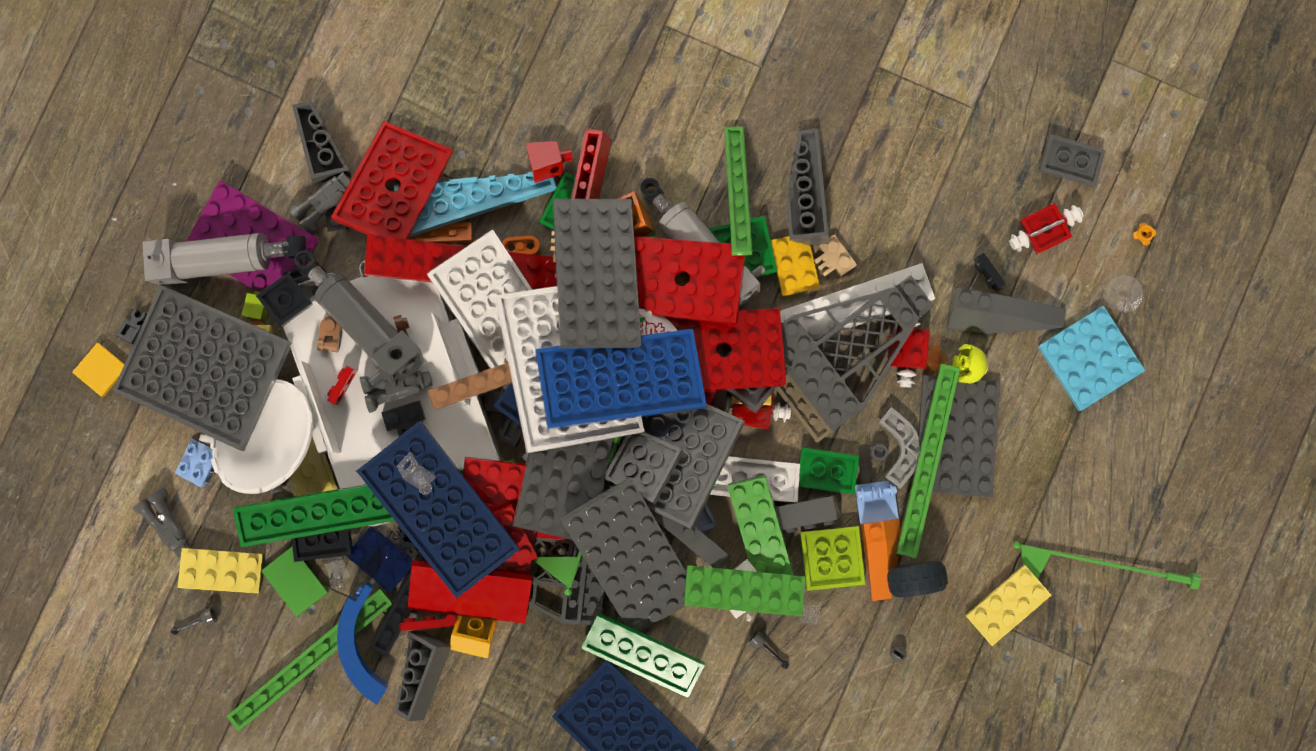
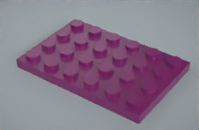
M219 180L186 242L263 233L268 243L282 242L289 236H305L307 251L313 253L320 239L226 182ZM280 256L271 258L268 269L230 273L229 275L255 291L262 292L283 276L282 273L296 270L297 267L294 259ZM305 261L302 266H306L308 261Z

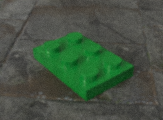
M802 447L799 460V486L854 495L860 456Z

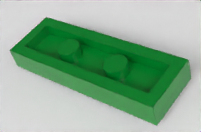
M567 172L564 173L539 221L540 224L554 230L553 199H571L575 176Z

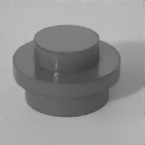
M875 443L869 449L870 458L876 462H882L888 457V448L883 443Z

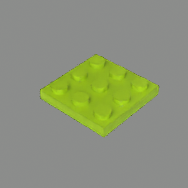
M859 526L800 532L807 591L865 585Z

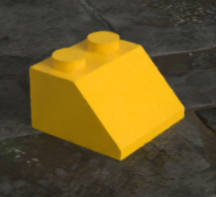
M458 615L451 634L450 650L488 658L498 620Z

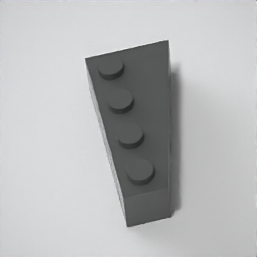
M312 101L292 105L313 184L328 181L334 176L338 177L342 172L347 176H351L348 166Z
M837 494L825 498L819 497L808 501L791 503L789 505L775 506L781 529L785 530L786 533L795 532L797 527L804 526L805 529L815 528L817 523L822 522L824 526L835 524V520L842 517Z
M408 631L407 638H409L408 648H405L404 656H406L405 668H402L401 671L403 681L402 686L398 690L395 713L407 721H420L425 719L451 647L424 631Z

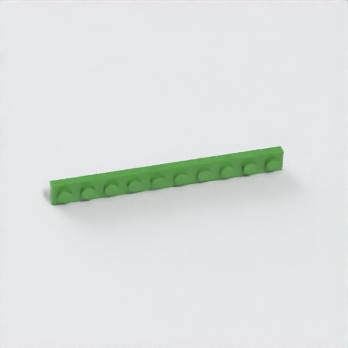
M940 364L896 554L917 558L960 372L958 367Z
M382 588L369 597L361 607L356 621V634L393 604ZM338 624L226 716L238 732L338 650Z

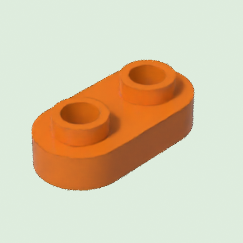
M534 236L508 237L502 242L507 251H509L508 247L510 245L515 246V249L509 252L535 255L540 249V243ZM532 243L534 247L533 249H528L527 245Z

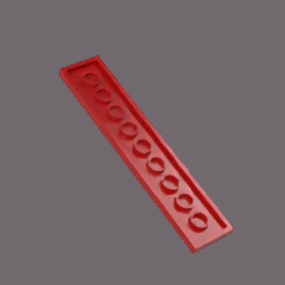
M367 235L364 275L432 283L427 273L467 246ZM507 251L532 290L557 286V279L555 278L556 263L553 262V257Z

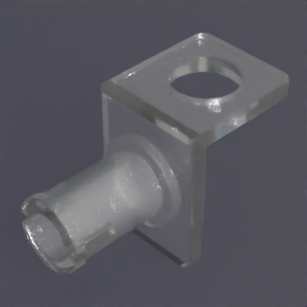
M411 452L408 453L397 465L404 480L417 487L423 495L429 494L432 491L430 483L435 479V475L419 465ZM411 460L410 466L404 470L405 464Z
M344 556L324 558L323 563L329 575L331 587H341L343 585L342 580L350 578Z

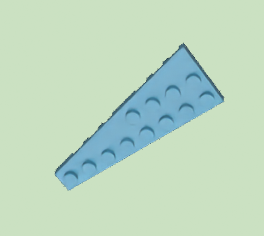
M528 172V174L523 175L508 174V176L501 177L493 175L489 176V178L477 179V177L438 182L410 237L555 191L554 179L552 177L535 183L532 172ZM398 184L393 185L395 191L400 188Z

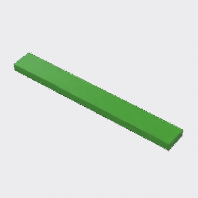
M744 126L725 127L732 256L752 255Z

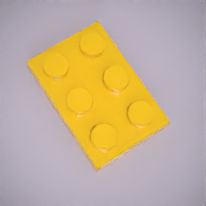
M789 236L770 240L782 297L820 289L810 245L790 241Z

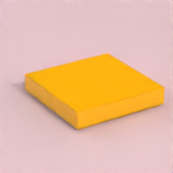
M96 343L72 373L97 394L104 397L117 382L124 363L103 345Z

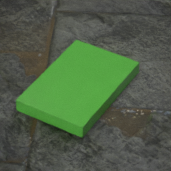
M292 547L261 570L296 617L300 616L329 593L306 561L294 562Z

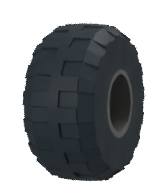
M941 561L890 568L887 574L889 591L894 597H910L945 590L948 584L946 568Z

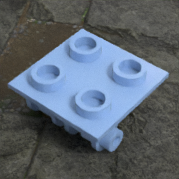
M191 438L175 474L201 488L205 487L206 484H209L211 477L209 473H214L211 470L213 468L211 459H213V449Z
M882 481L855 486L860 524L899 519L895 496L897 490L896 486L891 482Z

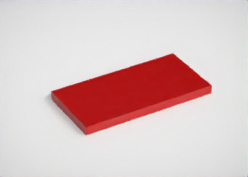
M413 560L408 609L525 624L532 575L493 570L456 599L428 562Z

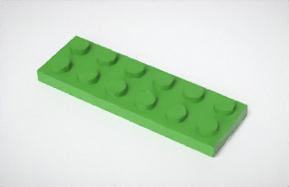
M766 475L728 483V491L749 562L757 572L795 575Z
M687 565L683 606L802 617L805 576Z

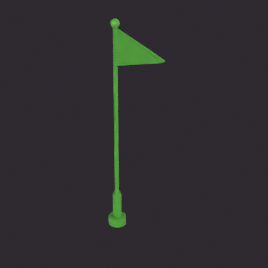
M622 436L613 438L614 443L610 452L607 470ZM580 551L577 557H538L533 560L567 586L564 590L565 595L569 596L572 594L571 587L582 556Z
M1018 541L1013 543L1015 549L1021 548L1022 566L1026 565L1037 579L1052 554L1165 577L1166 580L1185 583L1188 588L1195 590L1199 588L1201 582L1199 574L1190 573L1189 576L1170 572L1165 574L1023 545Z

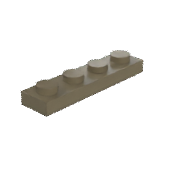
M788 373L786 376V386H778L776 390L813 440L818 443L833 431Z

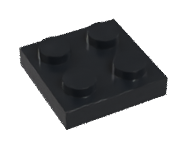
M289 272L256 295L280 328L313 305Z

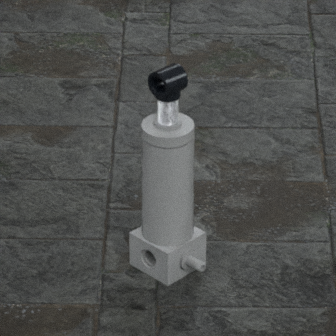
M646 178L642 181L640 185L642 195L645 200L654 204L663 214V217L658 222V227L668 239L720 243L685 202L674 206L664 195V191L660 188L657 180ZM649 187L656 188L652 193L646 192ZM744 265L739 309L760 293V283L756 278L765 271L762 265L752 272Z
M263 233L188 242H176L171 239L143 242L145 281L166 286L189 283V278L265 270L269 268L272 257L285 256L295 259L297 253L307 251L306 237L289 236L282 242L268 243Z

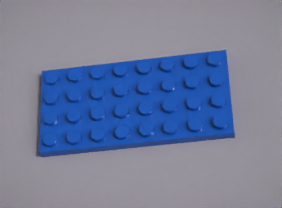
M693 329L641 335L640 348L560 349V346L535 349L547 430L700 409L707 406Z

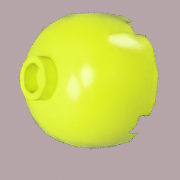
M964 344L958 349L961 351L959 355L954 356L952 366L960 368L958 382L972 384L979 381L987 373V358L980 348Z

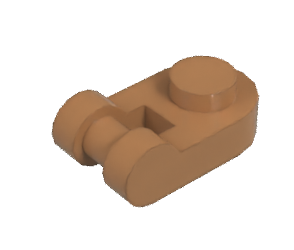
M331 316L325 317L321 321L317 350H331V352L338 353L341 327ZM327 336L333 337L332 342H326Z

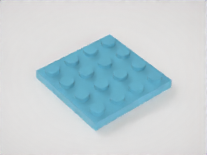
M1104 306L1037 346L1078 411L1084 410L1145 371Z

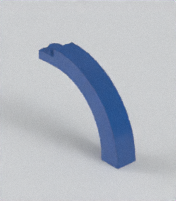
M367 581L364 586L360 584L355 595L358 597L356 598L350 594L343 607L338 624L337 645L339 657L347 677L362 695L377 705L388 687V682L378 677L364 662L357 646L355 632L359 611L374 586Z

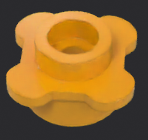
M1146 223L1139 224V229L1133 233V238L1140 240L1143 245H1149L1150 240L1156 235V231Z

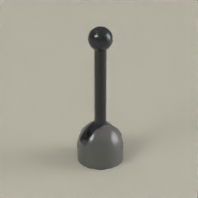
M213 608L206 609L202 612L200 619L178 628L173 627L171 633L177 635L179 631L201 622L208 625L214 624L218 621L217 613Z
M759 630L750 637L748 642L756 648L763 647L781 663L782 668L787 669L789 667L787 661H783L765 644V637Z

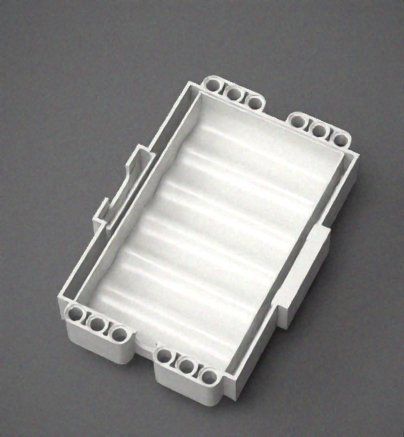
M365 260L359 267L362 277L350 281L396 330L393 317L401 314L403 318H407L410 326L407 329L409 338L421 349L425 361L416 372L420 370L421 373L429 370L433 386L425 387L424 391L421 390L417 394L401 397L392 402H385L379 405L377 410L372 413L368 412L365 396L386 392L385 389L367 395L363 393L360 377L368 376L371 378L378 372L373 360L342 328L338 353L331 352V350H317L321 321L330 315L314 299L315 292L319 287L312 280L298 284L313 305L283 326L288 341L292 342L290 347L300 372V376L292 379L295 387L305 395L310 404L313 417L312 436L318 453L328 454L340 489L365 485L366 483L356 470L399 438L397 429L389 432L386 430L381 412L418 400L421 401L426 420L421 422L458 469L464 467L465 456L504 461L481 397L487 396V392L434 411L427 392L428 390L479 373L469 345L470 340L467 333L457 319L453 320L448 305L433 283L364 275ZM328 273L327 275H328L329 277H331V276H333V275H335V274H334V273ZM327 336L326 342H332L333 337ZM349 366L357 370L339 405L328 402V391L338 382L337 376L341 369ZM389 522L380 523V524H374V525H368V526H379V525H383V524H386V523H389Z

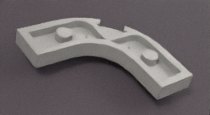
M890 407L878 423L897 439L900 453L896 463L884 477L898 489H901L916 469L920 452L919 437L911 423Z

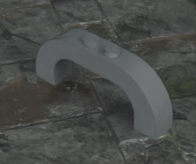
M650 510L657 522L713 568H722L731 556L695 526L691 530Z

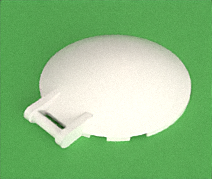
M276 379L245 451H240L206 434H201L199 440L210 444V448L213 449V459H211L215 473L221 478V482L230 489L240 493L259 494L274 489L286 481L301 464L311 442L313 417L310 404L297 387L286 381Z

